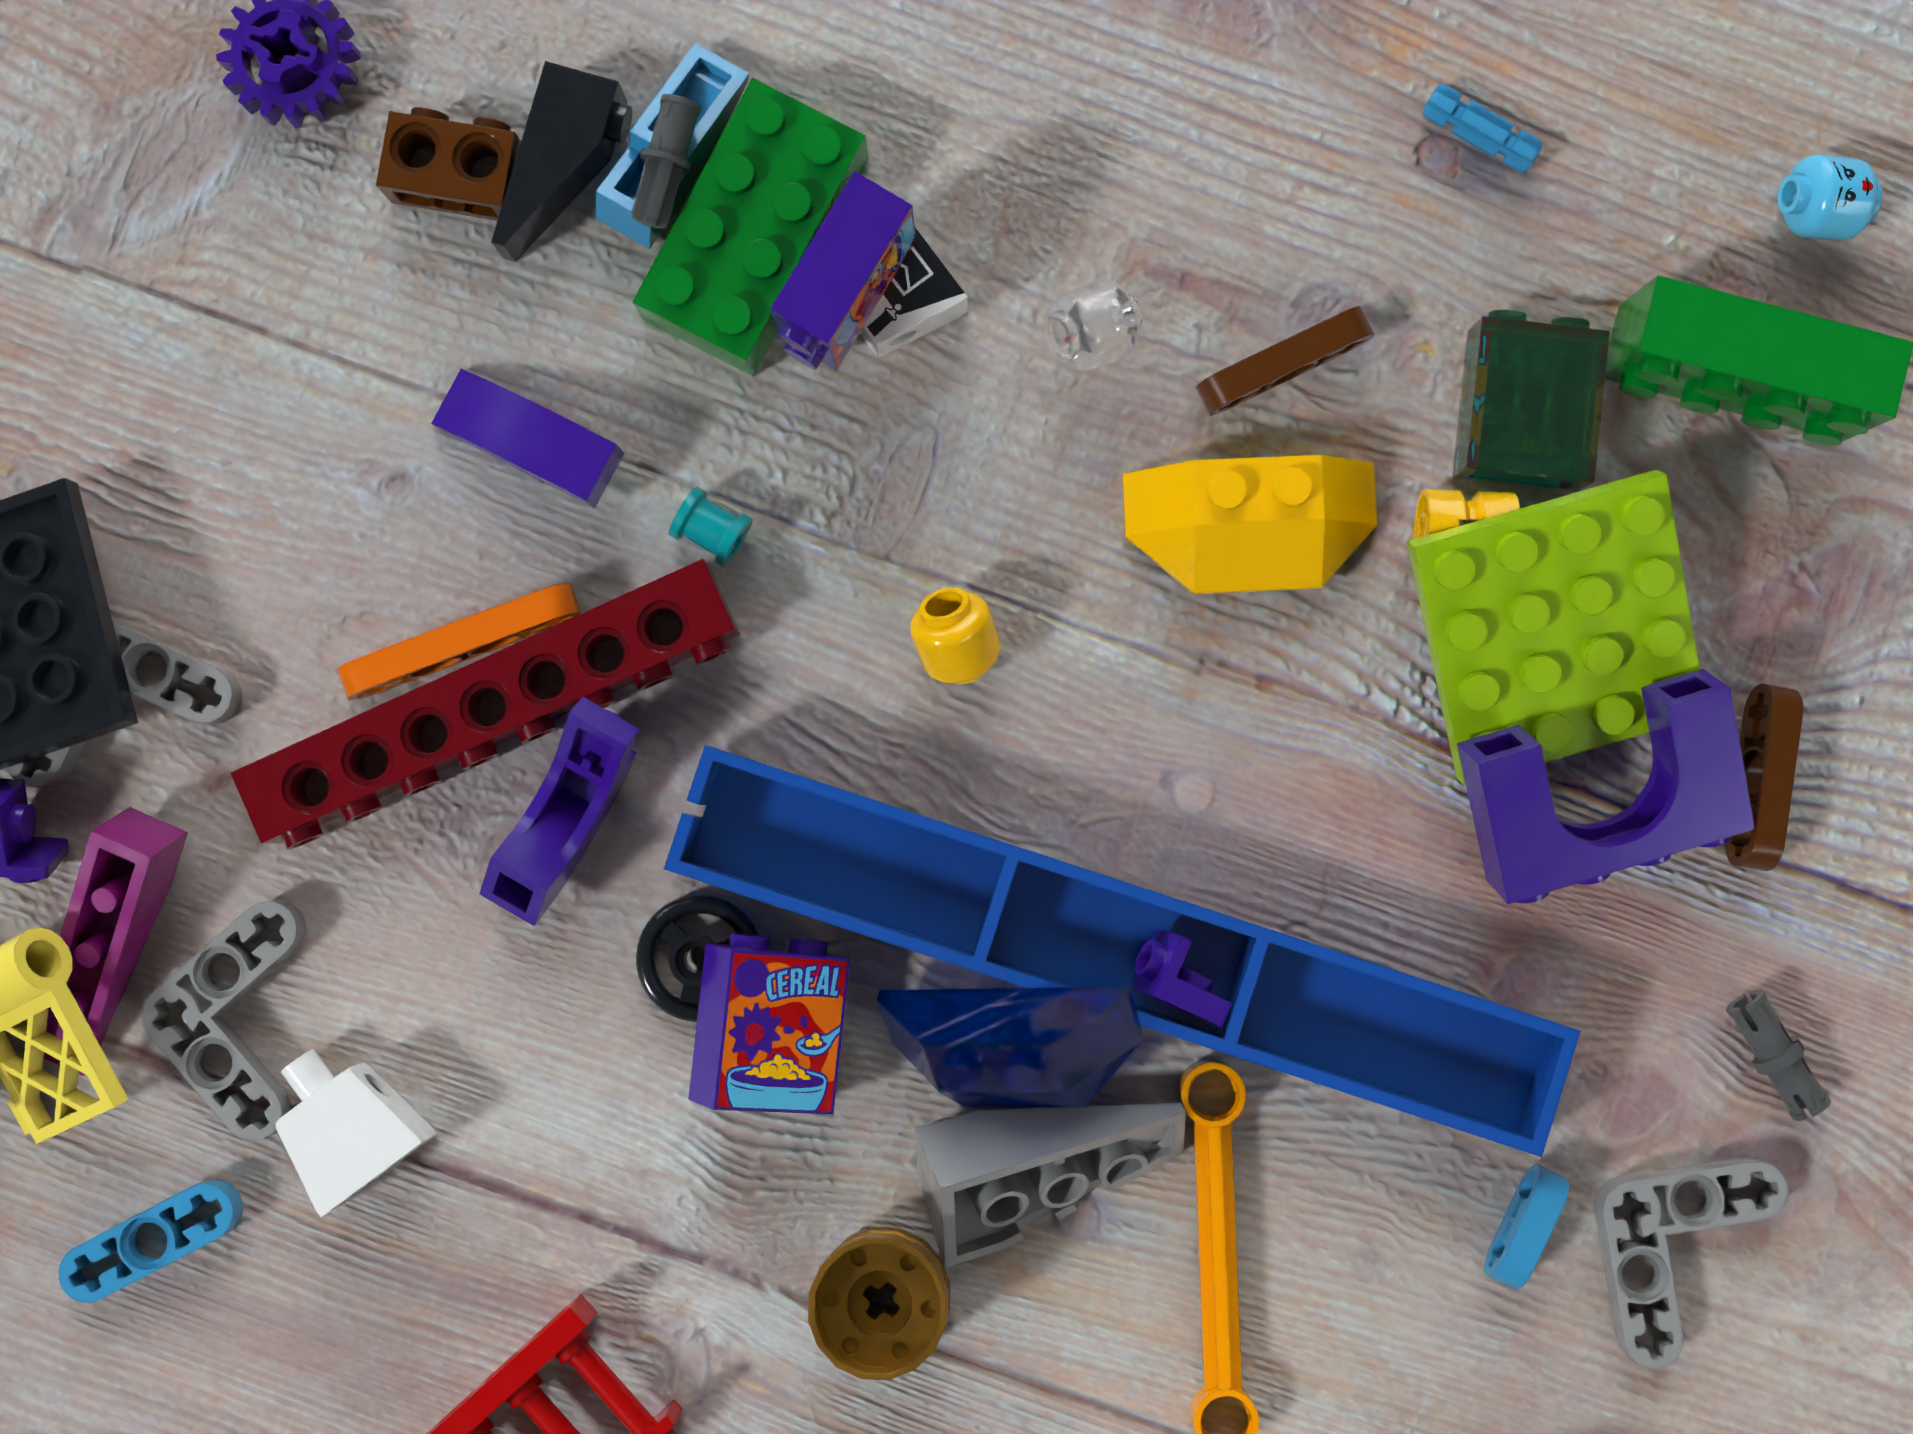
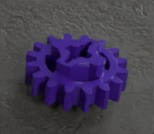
M252 0L255 8L249 13L235 6L231 12L239 22L237 29L221 28L219 32L224 41L231 46V50L216 54V58L220 65L230 72L222 79L224 85L234 95H240L238 102L251 115L260 110V115L270 125L276 126L284 113L286 119L295 128H302L304 113L311 111L322 122L327 119L323 106L327 101L330 100L342 107L345 105L346 100L338 89L342 83L357 85L358 77L346 65L347 63L360 60L361 53L353 42L348 41L355 35L352 27L345 18H338L340 12L330 0H323L319 3L318 0H272L268 2L266 0ZM317 27L325 35L328 53L322 52L317 46L319 36L315 33ZM251 60L256 61L261 66L258 77L263 81L261 87L254 79Z

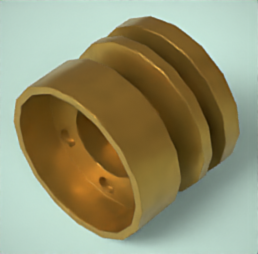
M871 1227L850 1235L820 1266L809 1291L808 1322L817 1347L836 1368L860 1379L891 1380L914 1371L935 1351L945 1329L950 1312L951 1282L941 1257L920 1236L900 1227ZM888 1282L896 1288L893 1301L899 1307L895 1309L893 1306L886 1305L879 1312L870 1305L874 1294L867 1287L871 1285L876 1289H880Z

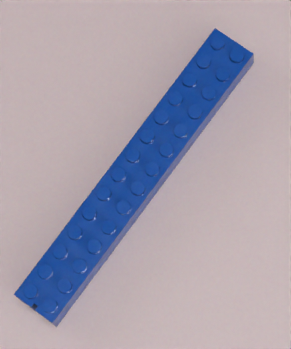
M708 745L704 746L686 801L698 805H706L702 817L682 813L664 870L1539 1157L1543 1155L1580 1036V1030ZM1158 929L1178 934L1191 940V946L1182 967L1215 981L1211 993L1232 1003L1222 1027L1190 1015L1132 988L1137 976L1135 973L1137 956L1142 946L1149 939H1153Z

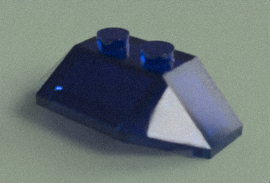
M1130 986L880 990L877 996V1002L893 1045L938 1092L963 1107H1086L1138 1047L1143 1035Z

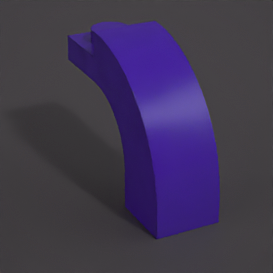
M582 696L569 712L554 760L537 794L514 829L490 858L479 895L533 926L538 923L572 875L610 811L637 754L636 751L632 750L639 732L637 727L624 721L616 713L606 710Z

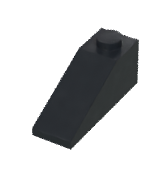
M545 61L491 243L504 259L516 262L611 161L616 142L621 144L625 142L631 126L632 107L627 105L628 102L619 81Z

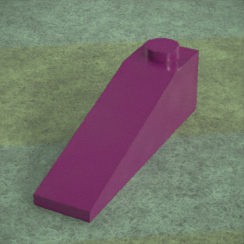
M132 807L127 808L90 832L60 932V937L69 947L73 959L72 972L66 984L100 1046L171 888L188 834L184 830ZM49 1008L46 1031L63 1040V1030L51 1008ZM44 1052V1059L60 1066V1060ZM79 1071V1075H85L84 1073Z

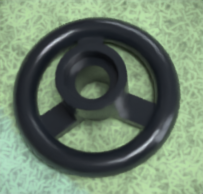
M710 895L681 897L660 908L645 925L636 951V966L639 980L651 1001L667 1014L690 1022H697L703 971H697L690 967L687 960L688 953L693 947H700L705 950L706 943L729 945L730 938L716 943L712 938L703 934L688 935L675 921L691 914H708L725 921L736 933L758 935L755 926L742 910L729 901ZM660 937L672 947L669 955V967L673 976L683 984L681 998L669 992L658 976L655 965V953Z

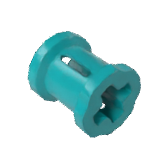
M697 486L688 494L677 511L670 526L669 535L676 540L683 537L689 539L714 554L715 562L722 567H726L743 544L753 520L745 514L736 517L707 500V492Z

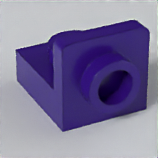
M0 778V877L9 878L16 883H32L47 879L68 855V839L35 837L36 811L32 804H28L25 780Z
M1158 929L1153 939H1149L1142 946L1135 962V973L1137 976L1132 988L1190 1015L1222 1027L1232 1003L1211 993L1215 981L1182 967L1191 946V940L1178 934Z

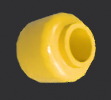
M944 588L929 594L922 601L910 622L911 638L923 669L932 679L943 683L968 684L978 680L996 663L1001 652L1000 637L989 605L980 595L959 588Z

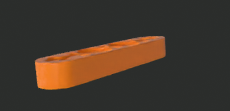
M557 584L356 658L338 667L337 672L347 699H363L531 637L580 615L581 611L571 584Z

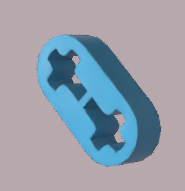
M1534 1164L1528 1169L1515 1191L1487 1252L1484 1263V1273L1486 1276L1515 1290H1519L1526 1284L1563 1210L1569 1191V1181L1567 1178L1539 1164Z

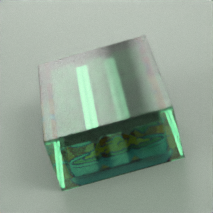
M1493 310L1488 313V316H1482L1467 333L1452 478L1578 492L1594 483L1610 331L1591 329L1590 321L1576 317H1558L1552 319L1551 324L1527 321V314L1516 310Z

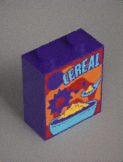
M853 172L770 308L779 330L777 335L786 342L783 348L786 353L814 370H817L822 362L837 371L916 242L913 205L858 172Z
M730 933L729 945L706 943L688 1100L712 1110L834 1114L850 958L827 953L828 942L813 939L790 938L788 949L768 948L770 937Z

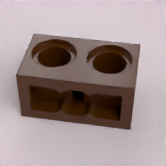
M414 107L411 109V114L389 111L376 186L392 204L497 221L521 141L515 131H511V127L508 124L491 118L477 117L473 119V124L449 121V117L446 114L429 108ZM424 146L436 147L435 155L430 163L419 168L410 167V160L415 151ZM486 156L498 158V164L493 173L483 178L471 176L472 168L479 159Z

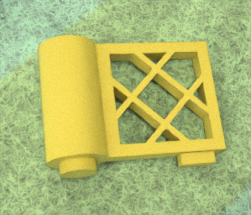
M40 927L28 929L0 944V1078L11 1097V1100L7 1101L16 1120L24 1134L30 1133L36 1144L129 1100L66 984L72 972L73 961L69 947L59 935L49 929ZM49 1008H51L63 1030V1040L46 1031ZM4 1031L25 1041L24 1059L16 1055ZM44 1052L60 1060L59 1078L43 1070ZM79 1071L88 1076L99 1100L77 1089ZM40 1090L56 1099L54 1121L51 1120L40 1099Z

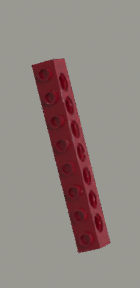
M701 559L239 768L230 774L261 844L284 842L287 850L294 849L323 836L324 833L320 825L343 815L345 822L350 823L381 810L382 805L379 799L397 790L402 789L404 796L407 797L435 786L441 782L437 772L460 762L463 770H467L496 758L499 755L496 746L516 736H519L521 743L524 744L555 731L557 726L554 719L569 713L582 696L605 709L615 703L612 695L613 692L633 683L636 684L638 691L658 685L673 676L671 666L690 657H694L696 664L713 660L730 651L732 648L728 640L741 635L711 567L704 559ZM665 613L678 614L683 623V630L679 639L668 646L656 645L651 635L654 621ZM618 639L624 649L622 663L611 672H600L594 663V653L597 646L605 640ZM559 665L565 675L564 688L556 697L543 699L537 691V677L547 666ZM499 691L506 701L505 715L498 723L487 726L479 716V704L488 693ZM439 717L446 725L447 738L439 750L431 753L422 744L421 731L429 720ZM380 744L387 752L388 765L381 776L372 779L364 769L363 759L370 747ZM320 770L328 780L329 791L326 798L320 804L314 805L306 795L305 786L310 775Z

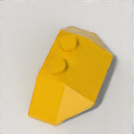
M1327 455L1191 460L1123 473L1122 475L1125 538L1138 549L1140 548L1158 566L1193 595L1321 589L1377 526L1374 463Z

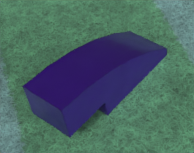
M460 369L431 422L435 427L532 478L553 486L594 509L625 454L616 443L535 402L463 369Z

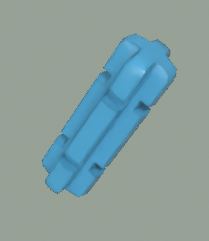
M1440 84L1435 88L1423 109L1422 114L1426 119L1442 128L1445 123H1448L1454 127L1451 131L1452 134L1493 158L1497 153L1503 155L1505 158L1502 163L1519 173H1525L1532 166L1542 148L1540 139L1523 129L1519 135L1511 131L1514 124L1473 100H1470L1468 104L1461 102L1462 94L1445 84Z

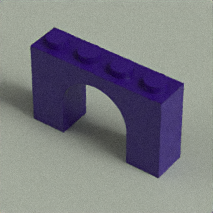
M1703 669L1641 687L1653 752L1651 772L1642 792L1630 806L1618 815L1597 823L1575 824L1558 819L1552 801L1541 744L1519 725L1457 743L1488 883L1507 904L1514 902L1533 903L1548 896L1549 892L1574 884H1596L1606 880L1610 873L1636 865H1658L1669 860L1672 854L1698 846H1720L1729 842L1734 835L1754 830L1731 688Z

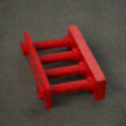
M579 1294L426 1434H493L491 1429L495 1425L488 1416L504 1401H507L513 1409L519 1405L544 1434H580L539 1387L543 1380L536 1372L554 1356L562 1365L568 1361L632 1434H677L672 1427L675 1425L683 1408L673 1399L655 1417L648 1412L588 1344L592 1337L585 1328L598 1312L582 1294Z

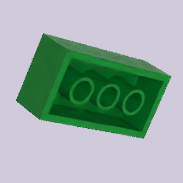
M752 77L632 302L642 319L754 377L778 331L770 308L853 172L862 173L869 159L866 135Z
M1657 275L1618 307L1601 378L1618 382V389L1632 396L1652 398L1656 397L1657 393L1681 399L1679 405L1693 412L1713 414L1721 409L1742 415L1741 422L1751 427L1775 430L1783 425L1802 430V438L1809 442L1836 446L1841 445L1842 441L1858 434H1865L1868 430L1896 418L1913 349V341Z

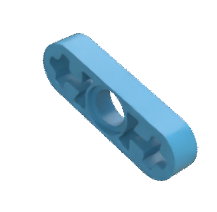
M209 1179L74 1247L64 1256L59 1267V1281L62 1289L70 1298L78 1302H96L232 1231L241 1219L243 1203L239 1192L233 1185L224 1180ZM203 1199L206 1202H212L216 1199L220 1202L223 1211L214 1216L215 1223L211 1219H206L185 1230L180 1218L203 1206ZM143 1223L157 1224L164 1230L167 1236L166 1250L159 1258L147 1257L137 1247L136 1234ZM186 1238L190 1240L189 1244L186 1242ZM118 1251L123 1263L103 1272L99 1276V1280L94 1278L86 1281L81 1270L89 1265V1261L97 1262Z

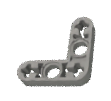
M112 620L131 694L188 720L204 724L224 723L231 719L238 711L242 700L241 687L236 678L230 673ZM157 652L166 662V675L160 684L147 688L137 678V663L147 653ZM188 665L189 669L185 672V666ZM183 679L204 686H211L214 680H216L214 691L222 696L221 702L218 706L207 705L201 711L203 700L190 692L178 690V688L183 683ZM86 741L46 754L45 756L52 760L51 767L48 770L37 769L34 772L36 763L32 760L10 766L6 769L12 779L25 780V786L34 788L57 786L64 782L72 772Z
M281 900L259 902L246 910L156 988L145 1000L141 1011L142 1025L150 1038L225 1126L239 1139L250 1142L263 1140L277 1133L275 1122L291 1110L290 1098L285 1089L221 1015L290 956L303 942L306 931L305 919L294 905ZM263 916L268 919L282 917L285 921V924L279 930L280 935L284 938L282 943L278 940L266 941L251 952L236 942L238 936L242 943L253 942L266 929L265 923L261 920ZM220 953L231 955L236 959L240 969L238 981L228 990L216 987L209 978L208 968L210 962ZM254 956L261 959V963L259 965H257ZM167 1001L170 1004L181 1001L185 1002L187 1009L181 1015L185 1024L192 1032L204 1029L207 1026L210 1033L196 1039L185 1049L182 1046V1042L190 1040L193 1036L181 1024L172 1026L165 1024L163 1019L170 1012L165 1002ZM211 1044L222 1045L232 1056L231 1071L222 1080L210 1078L201 1067L202 1053ZM248 1074L251 1082L240 1088L253 1101L263 1097L269 1101L270 1106L264 1112L269 1123L267 1124L265 1121L260 1120L251 1124L245 1116L252 1108L248 1100L241 1092L230 1095L227 1099L223 1094V1090L238 1084Z
M1741 1157L1616 1177L1608 1180L1599 1188L1595 1197V1216L1615 1334L1621 1350L1634 1362L1647 1369H1662L1670 1366L1679 1357L1683 1348V1332L1666 1235L1760 1221L1777 1215L1784 1208L1788 1198L1787 1182L1777 1167L1756 1158ZM1751 1173H1753L1754 1177L1767 1182V1189L1757 1192V1203L1739 1194L1724 1196L1720 1186L1722 1184L1731 1189L1745 1187L1751 1182ZM1718 1176H1721V1177H1720V1184H1719V1182L1717 1181V1177H1718ZM1699 1181L1704 1186L1706 1192V1203L1697 1214L1684 1216L1677 1210L1675 1205L1677 1189L1685 1182ZM1624 1193H1628L1629 1197L1641 1202V1209L1633 1211L1631 1215L1633 1231L1643 1238L1648 1236V1242L1626 1241L1617 1245L1618 1238L1631 1240L1626 1220L1613 1214V1207L1623 1204ZM1724 1202L1728 1207L1726 1210H1724ZM1636 1255H1646L1652 1260L1654 1265L1652 1281L1646 1287L1639 1290L1628 1288L1622 1278V1270L1625 1263ZM1656 1301H1660L1659 1306L1647 1305L1654 1303ZM1628 1303L1646 1304L1650 1323L1663 1331V1337H1658L1653 1341L1654 1350L1648 1351L1640 1343L1635 1342V1336L1645 1334V1320L1643 1313L1635 1307L1628 1308Z

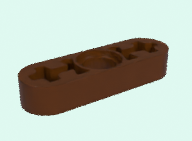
M1361 306L1353 307L1216 372L1200 382L1196 389L1209 415L1213 416L1357 348L1370 340L1375 334Z
M1762 683L1754 687L1746 700L1740 733V746L1755 829L1734 835L1725 844L1727 858L1734 866L1770 871L1776 867L1782 857L1786 841L1803 719L1802 697L1795 689Z

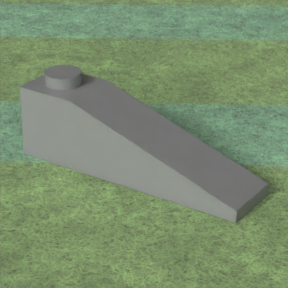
M1160 1103L976 1110L956 1117L941 1118L932 1124L916 1128L917 1170L944 1267H951L1004 1250L1025 1239L1021 1228L1053 1211L1058 1220L1077 1211L1074 1202L1091 1190L1101 1185L1108 1189H1118L1183 1154L1186 1111L1182 1104Z

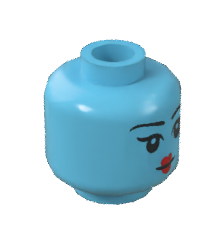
M1826 154L1807 156L1794 166L1791 173L1782 181L1778 191V206L1783 213L1786 225L1792 233L1802 238L1834 241L1852 239L1875 219L1882 203V188L1875 173L1867 162L1856 157Z

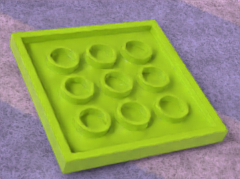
M1649 471L1407 541L1456 778L1464 786L1466 784L1457 748V743L1519 725L1541 744L1544 762L1546 763L1649 733L1641 687L1700 670L1667 474L1661 471Z

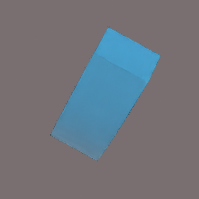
M695 43L630 130L629 147L596 190L595 219L650 249L664 228L649 227L637 222L632 218L631 211L645 161L640 158V153L642 149L649 148L661 106V96L663 94L678 95L690 99L702 107L697 117L686 158L691 163L690 172L682 173L671 213L672 217L727 124L748 83L749 73Z

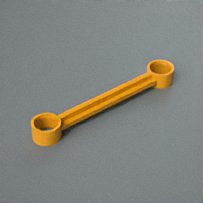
M1203 1059L1188 1066L1182 1073L1178 1083L1179 1102L1193 1120L1204 1381V1386L1198 1390L1192 1400L1190 1418L1196 1434H1209L1201 1424L1203 1412L1207 1405L1220 1397H1234L1243 1402L1247 1414L1246 1423L1237 1434H1257L1259 1416L1250 1396L1242 1388L1232 1122L1240 1115L1244 1108L1246 1091L1241 1077L1230 1066L1219 1060ZM1212 1069L1220 1070L1226 1074L1232 1083L1233 1091H1235L1233 1101L1228 1109L1216 1116L1198 1112L1188 1100L1190 1087L1194 1079L1204 1072L1212 1071Z

